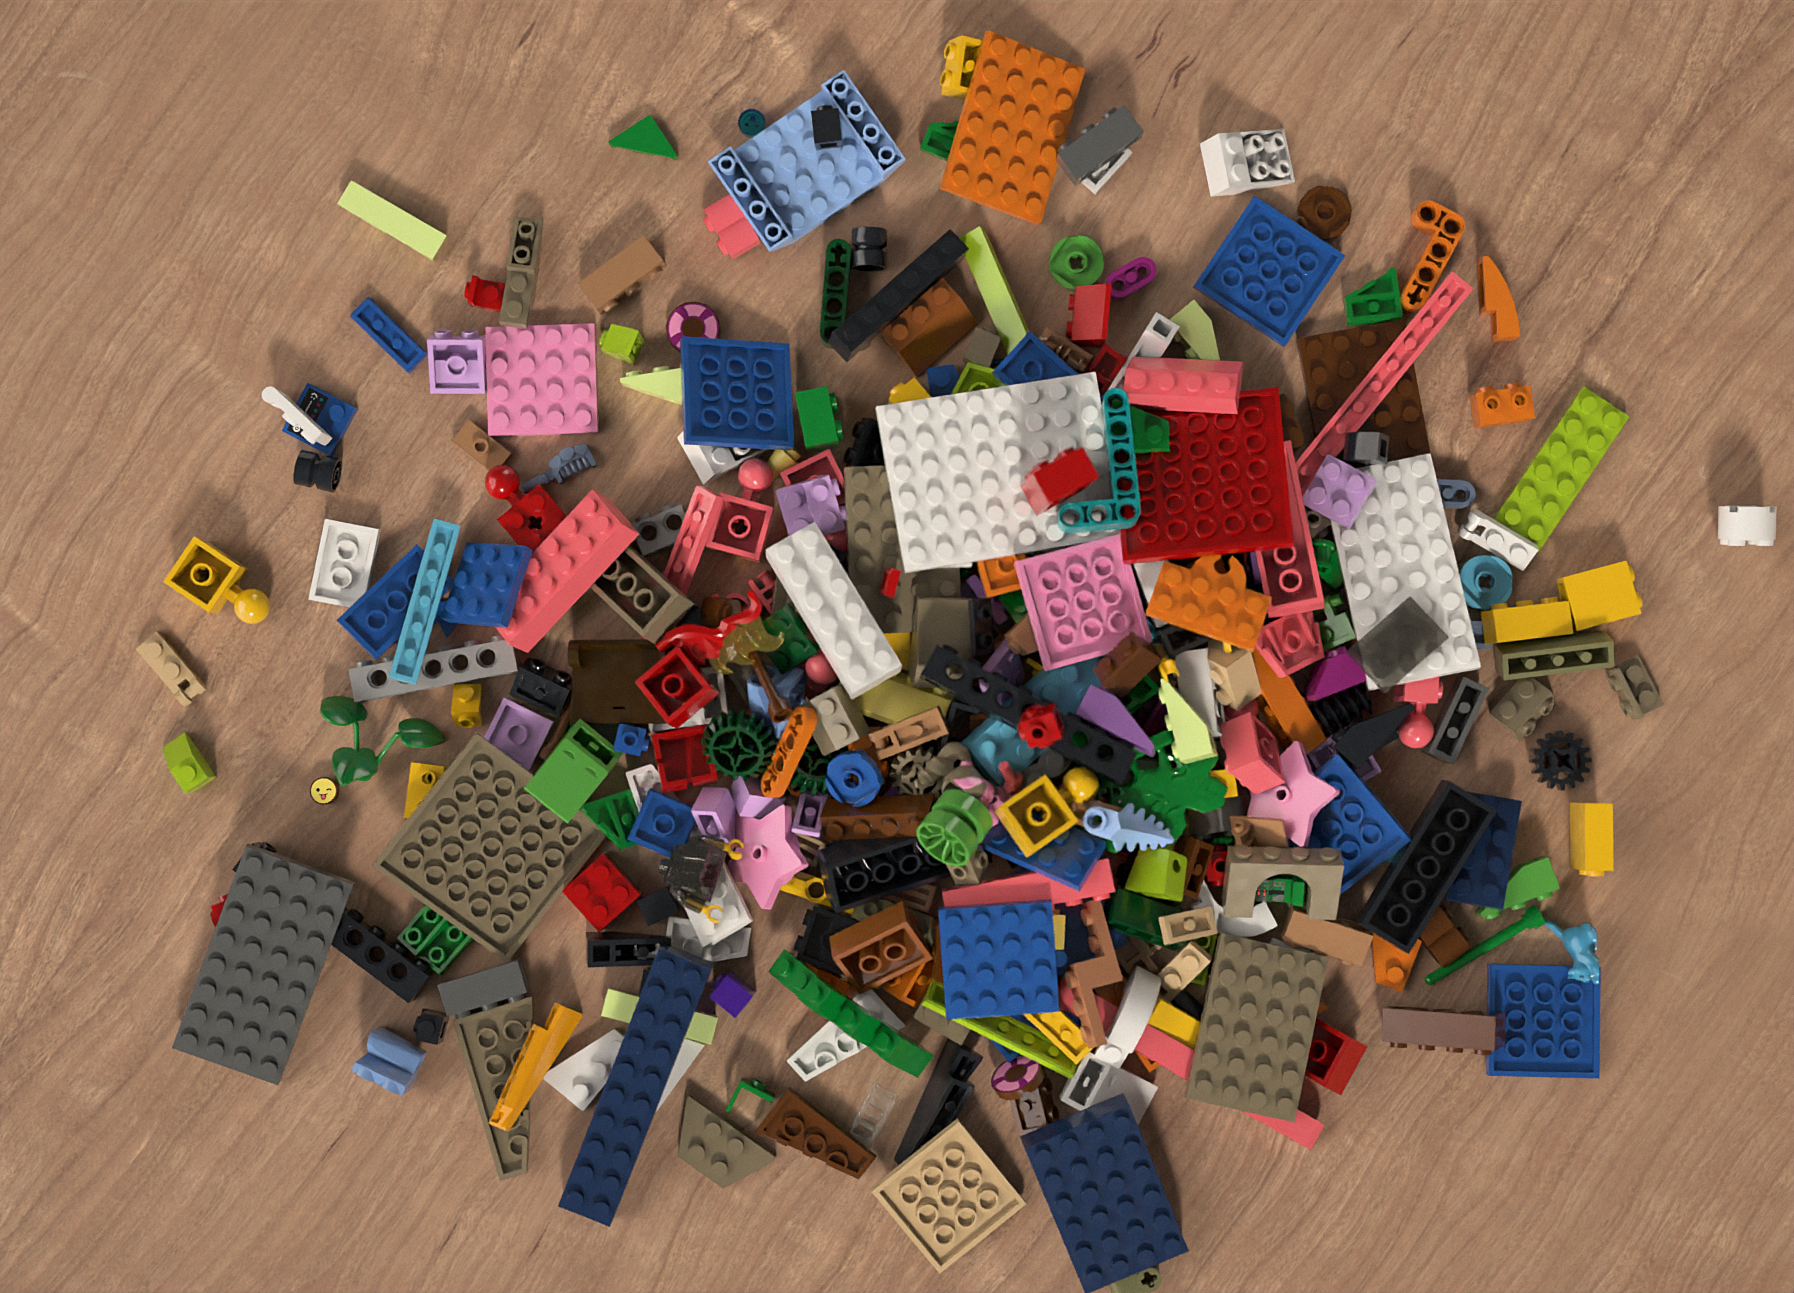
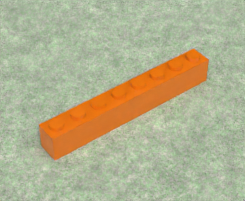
M1197 557L1184 568L1191 570L1195 562L1201 557ZM1220 558L1214 564V569L1219 574H1226L1225 563ZM1255 648L1251 653L1262 691L1256 697L1259 709L1284 751L1295 741L1303 743L1307 755L1327 740L1323 733L1322 725L1313 717L1307 700L1300 695L1295 687L1293 677L1288 675L1279 678Z

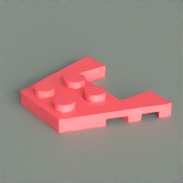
M1313 611L1283 616L1266 625H1262L1255 646L1279 678L1288 676L1324 657L1319 624L1314 622Z

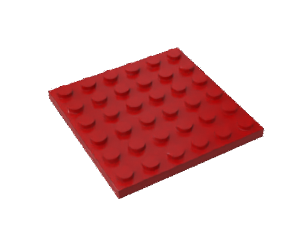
M1278 387L1240 391L1238 414L1140 409L1169 421L1170 451L1135 453L1141 511L1134 526L1120 529L1124 565L1294 547ZM1115 454L1116 462L1123 464L1128 461L1125 454ZM1120 480L1117 482V487L1121 491L1131 489L1128 481ZM1124 507L1119 510L1120 515L1125 519L1134 517V512L1130 508Z

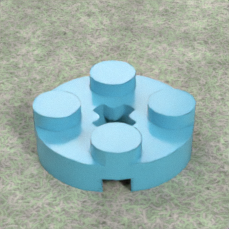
M1475 556L1467 560L1459 570L1466 604L1478 610L1491 609L1490 605L1505 603L1512 593V571L1502 559L1496 556ZM1480 576L1483 578L1489 576L1491 578L1489 581L1491 587L1489 589L1486 587L1480 588V581L1478 580Z

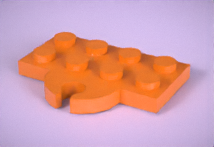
M1221 555L1203 556L1195 562L1191 570L1164 561L1145 615L1253 652L1272 597L1245 588L1246 575L1240 562L1231 556L1228 562L1230 571L1226 574H1219L1215 571L1214 564L1220 560Z

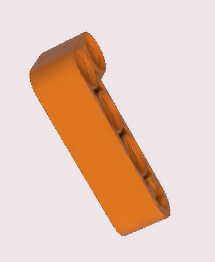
M1431 200L1420 203L1411 215L1413 226L1428 234L1430 238L1400 293L1402 311L1405 314H1414L1425 305L1465 229L1463 217ZM1420 210H1427L1431 214V221L1423 220L1420 216ZM1444 224H1453L1456 230L1455 234L1448 233L1444 228ZM1433 246H1437L1443 251L1442 258L1433 255ZM1420 270H1425L1430 274V282L1420 279ZM1416 289L1420 290L1414 298L1415 303L1411 305L1409 303V296L1412 293H1414Z

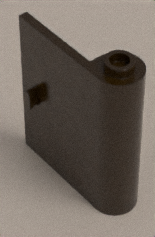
M647 639L570 640L567 649L568 664L572 668L570 723L575 724L581 719L586 724H667L635 681L671 652L675 646L672 645L665 652L661 653L656 645Z

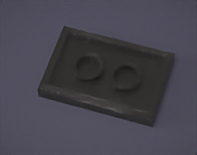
M1409 596L1347 650L1346 653L1376 686L1386 694L1448 640L1449 636Z

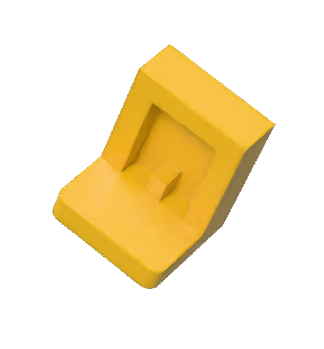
M454 684L451 714L455 726L462 728L482 726V684Z

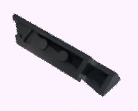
M947 1038L894 1157L898 1166L957 1119L975 1087L968 1079L983 1060L982 1055L963 1043L959 1045Z

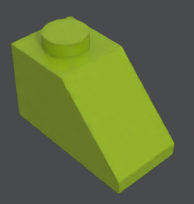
M611 324L609 330L605 329L603 331L599 344L602 345L601 350L604 354L635 365L645 340L638 330Z
M186 732L162 747L169 771L184 793H195L217 777Z

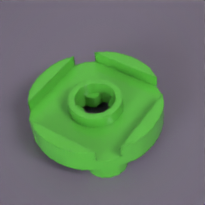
M1082 235L1063 238L1054 246L1050 255L1049 271L1055 282L1067 290L1075 291L1077 286L1094 285L1100 278L1104 268L1102 251L1099 245L1089 237ZM1079 256L1082 258L1081 264L1084 267L1074 270L1071 268L1072 263L1069 259H1077Z

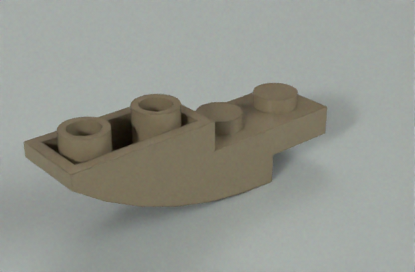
M515 216L507 261L508 273L499 317L500 326L528 328L539 272L543 220Z

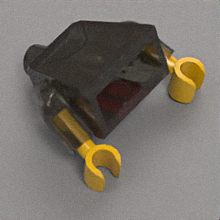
M1170 623L1156 629L1157 636L1152 639L1150 644L1153 645L1162 658L1158 665L1164 681L1168 682L1167 675L1170 673H1176L1177 677L1180 675L1175 661L1171 659L1172 657L1213 638ZM1223 642L1224 651L1232 653L1231 646L1234 645Z
M699 835L686 844L676 845L673 848L670 859L664 858L660 861L658 870L661 875H664V883L671 887V894L681 906L698 914L701 912L705 913L709 921L716 924L719 921L711 918V912L713 910L724 912L720 906L716 904L708 906L705 905V902H711L727 854L725 851H728L732 859L739 860L742 858V854L733 852L732 849L735 847L744 848V846L738 839H733L726 843L725 839Z

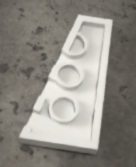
M873 989L860 995L858 993L852 999L895 1029L899 1030L905 1027L900 1018ZM828 1021L789 1057L787 1062L806 1082L868 1046L850 1038L833 1022Z

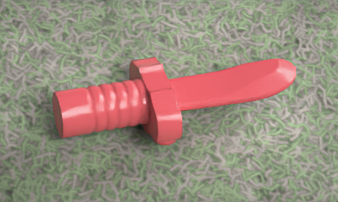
M1007 761L1000 763L998 768L1005 779L1002 789L1006 793L1013 791L1014 795L1018 794L1023 790L1020 783H1022L1024 777L1021 772L1017 771L1014 773Z

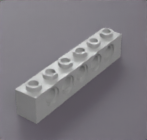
M502 635L491 637L492 642L481 644V640L464 642L465 647L454 649L453 645L437 647V653L427 654L426 651L417 685L389 678L394 656L384 657V663L374 665L372 660L356 663V668L348 669L354 702L361 703L518 673L521 666L518 649L509 645ZM488 650H492L496 656L494 663L491 665H486L483 661V655ZM465 655L468 658V666L460 671L456 666V660L459 656ZM437 660L441 664V671L433 676L429 671V665ZM383 670L387 675V680L385 684L379 686L375 681V676L379 671Z

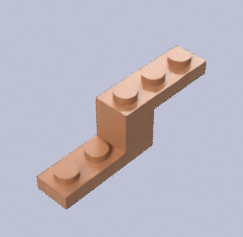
M1092 900L1081 904L1082 910L1080 912L1082 922L1087 926L1090 935L1088 937L1089 948L1092 953H1095L1096 958L1066 966L1067 972L1065 973L1066 984L1072 989L1074 996L1072 1002L1075 1014L1079 1016L1082 1025L1080 1028L1081 1038L1087 1044L1088 1049L1107 1044L1092 989L1123 980L1100 900Z

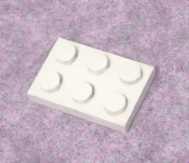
M325 519L309 600L350 608L369 590L381 530Z
M717 848L710 850L701 857L708 858L709 861H704L706 864L722 865L714 890L698 887L694 890L699 891L693 893L687 887L681 886L688 864L682 867L679 873L670 878L704 948L711 947L754 921ZM687 897L708 906L713 904L720 906L724 913L719 910L711 912V918L717 919L719 923H712L705 913L686 904Z

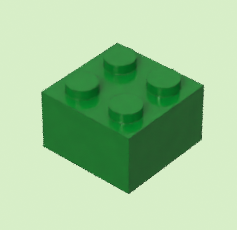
M827 386L795 392L807 453L839 448L838 440L844 438L840 419L834 420L833 416L834 413H838L834 392L829 393Z

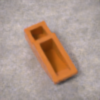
M1483 256L1477 261L1479 314L1491 316L1492 342L1515 341L1520 337V329L1514 300L1497 266L1489 256Z

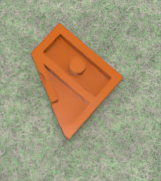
M1373 934L1371 953L1374 960V982L1403 992L1422 941L1417 940L1410 953L1407 954Z

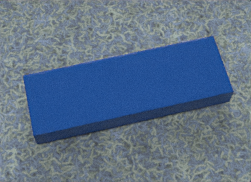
M367 297L350 315L407 373L410 374L428 356L370 297Z

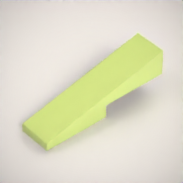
M352 180L337 203L339 206L382 232L391 235L432 261L447 239V235Z
M608 988L601 1016L630 1023L639 1000L638 995ZM696 1010L685 1038L711 1045L718 1020L716 1014Z

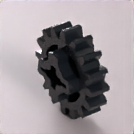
M1556 731L1555 737L1552 733H1546V741L1537 739L1536 742L1539 748H1531L1530 750L1535 754V758L1529 759V763L1536 765V768L1531 770V773H1539L1540 777L1537 782L1543 783L1547 781L1548 789H1553L1557 785V789L1562 791L1565 789V784L1573 789L1575 788L1574 781L1584 782L1581 774L1590 772V769L1585 767V763L1592 762L1591 758L1585 757V753L1590 749L1589 747L1581 748L1580 745L1583 739L1577 738L1573 740L1574 733L1568 732L1565 737L1563 731ZM1556 742H1563L1567 745L1563 746L1559 750L1556 746H1553L1552 744ZM1575 755L1577 756V766L1575 765ZM1543 756H1545L1546 760L1545 766L1543 764ZM1557 756H1563L1561 761L1564 765H1557L1559 762ZM1559 772H1562L1564 775H1567L1568 777L1564 779H1556L1553 776L1557 775Z

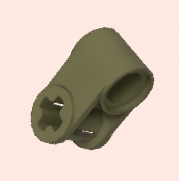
M1155 1265L1112 1283L1108 1287L1111 1293H1150L1159 1288L1162 1279L1159 1268ZM1145 1272H1149L1152 1275L1151 1280L1148 1281L1144 1277Z

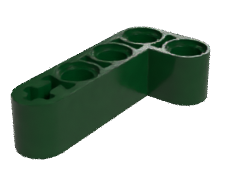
M843 239L832 240L826 249L820 338L823 345L830 349L833 348L828 344L829 340L825 338V332L832 328H838L846 321L851 248L848 242ZM838 248H841L843 252L840 261L841 267L836 266L834 254ZM833 275H841L844 278V282L840 286H832L829 280ZM831 302H839L842 305V309L840 312L833 314L827 310V306ZM871 342L868 343L861 351L866 350L871 345Z

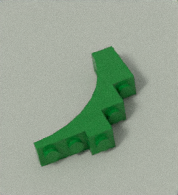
M784 949L768 972L794 993L798 997L797 999L815 1014L833 1022L850 1038L868 1046L885 1062L918 1078L934 1055L916 1040L895 1029L856 1003L789 951Z

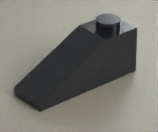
M1405 704L1349 725L1346 729L1342 726L1331 737L1334 742L1329 747L1334 752H1339L1354 769H1359L1415 707L1412 704Z
M615 931L586 932L587 968L652 966L661 944L665 943L671 946V936Z

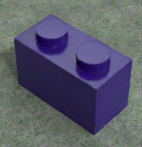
M730 971L727 976L722 972L710 987L714 991L710 998L734 1018L739 1015L756 993V990L733 971Z

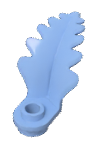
M1133 803L1127 804L1120 812L1094 806L1089 808L1083 816L1085 829L1091 834L1112 840L1116 851H1120L1125 843L1127 844L1128 851L1132 852L1137 843H1139L1140 850L1145 851L1148 844L1151 849L1156 850L1158 844L1165 848L1167 844H1172L1175 841V838L1170 835L1169 828L1163 830L1164 823L1162 821L1154 824L1155 815L1151 814L1147 819H1144V808H1140L1134 814ZM1097 815L1102 818V823L1099 826L1094 823V818Z

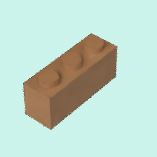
M643 234L577 284L600 314L604 311L609 313L619 306L620 303L618 301L626 295L631 297L641 289L640 285L648 279L652 281L663 273L662 268L666 265Z
M1292 903L1281 929L1282 939L1288 946L1296 949L1305 947L1311 949L1314 954L1325 957L1330 955L1350 966H1353L1354 963L1363 966L1374 937L1372 932L1361 925L1339 916L1336 917V920L1308 919L1306 907L1304 905L1292 906Z

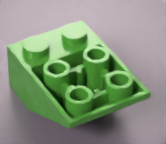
M579 719L568 730L524 789L568 824L608 775L623 753L615 751L614 745Z

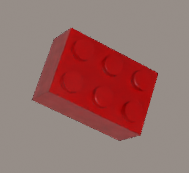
M1073 446L1057 454L1058 456L1053 459L1054 461L1049 463L1048 460L1039 463L1025 476L1026 481L1020 487L1036 516L1086 490L1099 478L1083 446L1077 450H1074Z

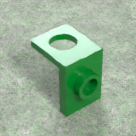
M742 1077L726 1111L730 1112L741 1088L771 1103L775 1094L766 1090L767 1085L754 1078L749 1081Z

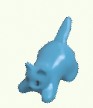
M1544 919L1546 922L1544 925L1561 939L1565 949L1572 957L1574 964L1572 969L1568 970V979L1572 978L1585 983L1592 979L1594 984H1599V960L1594 954L1597 951L1596 928L1589 923H1583L1580 926H1573L1563 930L1554 921Z

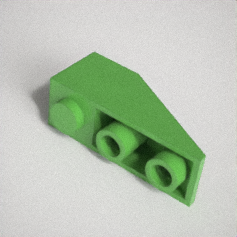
M1537 857L1516 865L1510 871L1504 909L1511 907V910L1523 908L1528 905V900L1537 898L1540 901L1553 896L1552 891L1560 889L1549 857ZM1480 906L1474 911L1476 916H1485L1486 920L1502 915L1501 910Z

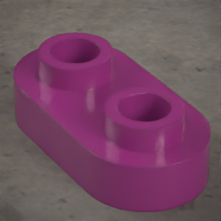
M1139 257L1112 272L1105 284H1112L1111 298L1117 300L1124 299L1150 284L1156 276V265L1147 257ZM1143 268L1146 270L1147 275L1140 277L1137 274V270ZM1115 282H1121L1123 284V289L1116 290L1113 284Z

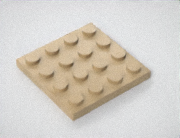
M958 1118L870 1188L874 1196L939 1274L1026 1205L1022 1196Z

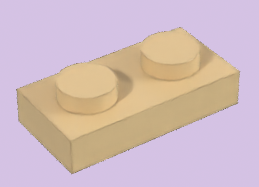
M1212 906L1158 917L1164 945L1218 934Z

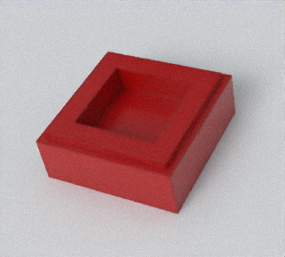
M889 567L885 569L879 594L891 598L894 597L901 574L900 570Z

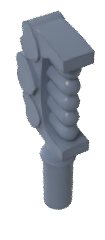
M585 443L575 445L574 449L569 446L559 452V456H554L548 462L551 470L543 472L541 475L521 484L525 494H528L538 484L544 486L550 484L555 479L559 484L564 483L563 480L567 479L568 476H573V473L577 474L579 470L583 471L585 467L589 468L590 466L595 467L597 465Z

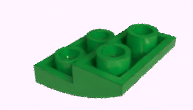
M424 905L397 937L415 956L421 957L439 975H444L474 940L427 905Z

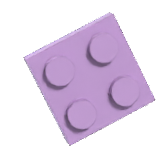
M1327 454L1304 493L1303 502L1306 507L1350 529L1378 481Z
M1005 638L982 669L991 674L993 671H996L1008 678L1007 683L1017 687L1022 684L1025 673L1020 653L1017 655L1012 652L1007 646L1008 640ZM978 679L983 693L987 689L986 683ZM1004 692L997 694V701L1000 705H1003L1010 698V695Z
M503 698L484 738L531 771L554 721L507 698Z

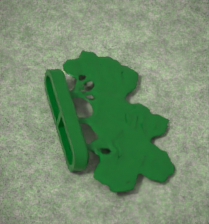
M1167 729L1149 737L1159 754L1158 768L1140 769L1136 759L1146 754L1132 748L1133 751L1138 753L1131 765L1135 775L1134 781L1122 787L1095 774L1101 780L1096 798L1098 801H1101V794L1107 793L1105 789L1108 788L1110 793L1108 804L1124 808L1127 804L1133 803L1134 814L1140 808H1144V819H1147L1151 814L1155 815L1154 824L1162 821L1164 823L1163 830L1169 828L1170 835L1177 841L1187 825L1184 815L1186 808L1198 810L1202 813L1221 808L1225 803L1224 796L1227 793V785L1223 784L1216 777L1209 776V772L1215 766L1219 756L1184 764L1180 762L1179 758H1175L1173 754L1167 753L1164 746L1175 741L1173 731ZM1111 755L1104 757L1101 760L1108 761ZM1174 760L1177 767L1172 768L1169 761ZM1113 788H1117L1120 794H1114ZM1101 816L1098 818L1099 822H1102ZM1074 824L1072 826L1088 834H1091L1082 825ZM1091 834L1106 841V851L1112 853L1119 852L1115 850L1112 840Z

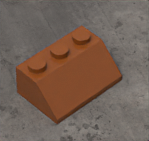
M941 278L881 331V338L915 377L918 378L926 368L935 363L977 326L978 323L962 299Z
M903 900L830 936L832 959L859 995L933 959L916 918Z

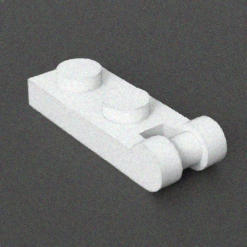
M270 386L262 391V399L274 407L283 410L285 413L282 417L294 427L298 424L303 429L301 435L310 443L318 442L326 446L330 442L332 437L286 394Z
M1477 509L1471 510L1466 524H1461L1457 530V533L1462 538L1473 541L1524 571L1539 550L1537 544ZM1478 525L1485 527L1482 532L1475 530Z

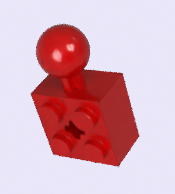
M497 465L487 472L484 481L487 492L495 499L507 500L512 506L497 521L518 546H527L534 552L567 517V514L540 484L524 496L519 490V475L512 467ZM535 519H543L540 530L532 528Z

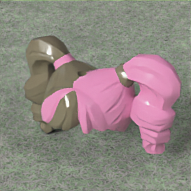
M959 742L947 743L937 756L932 757L931 760L926 762V768H922L917 773L918 779L914 781L916 788L923 789L929 784L935 783L939 777H944L942 794L946 790L956 789L972 795L990 812L993 820L992 827L999 823V818L994 811L1015 796L1013 792L1006 793L1002 787L992 785L982 778L981 774L972 766L971 754L967 746ZM960 760V766L954 768V762ZM996 797L995 802L990 804L993 798Z

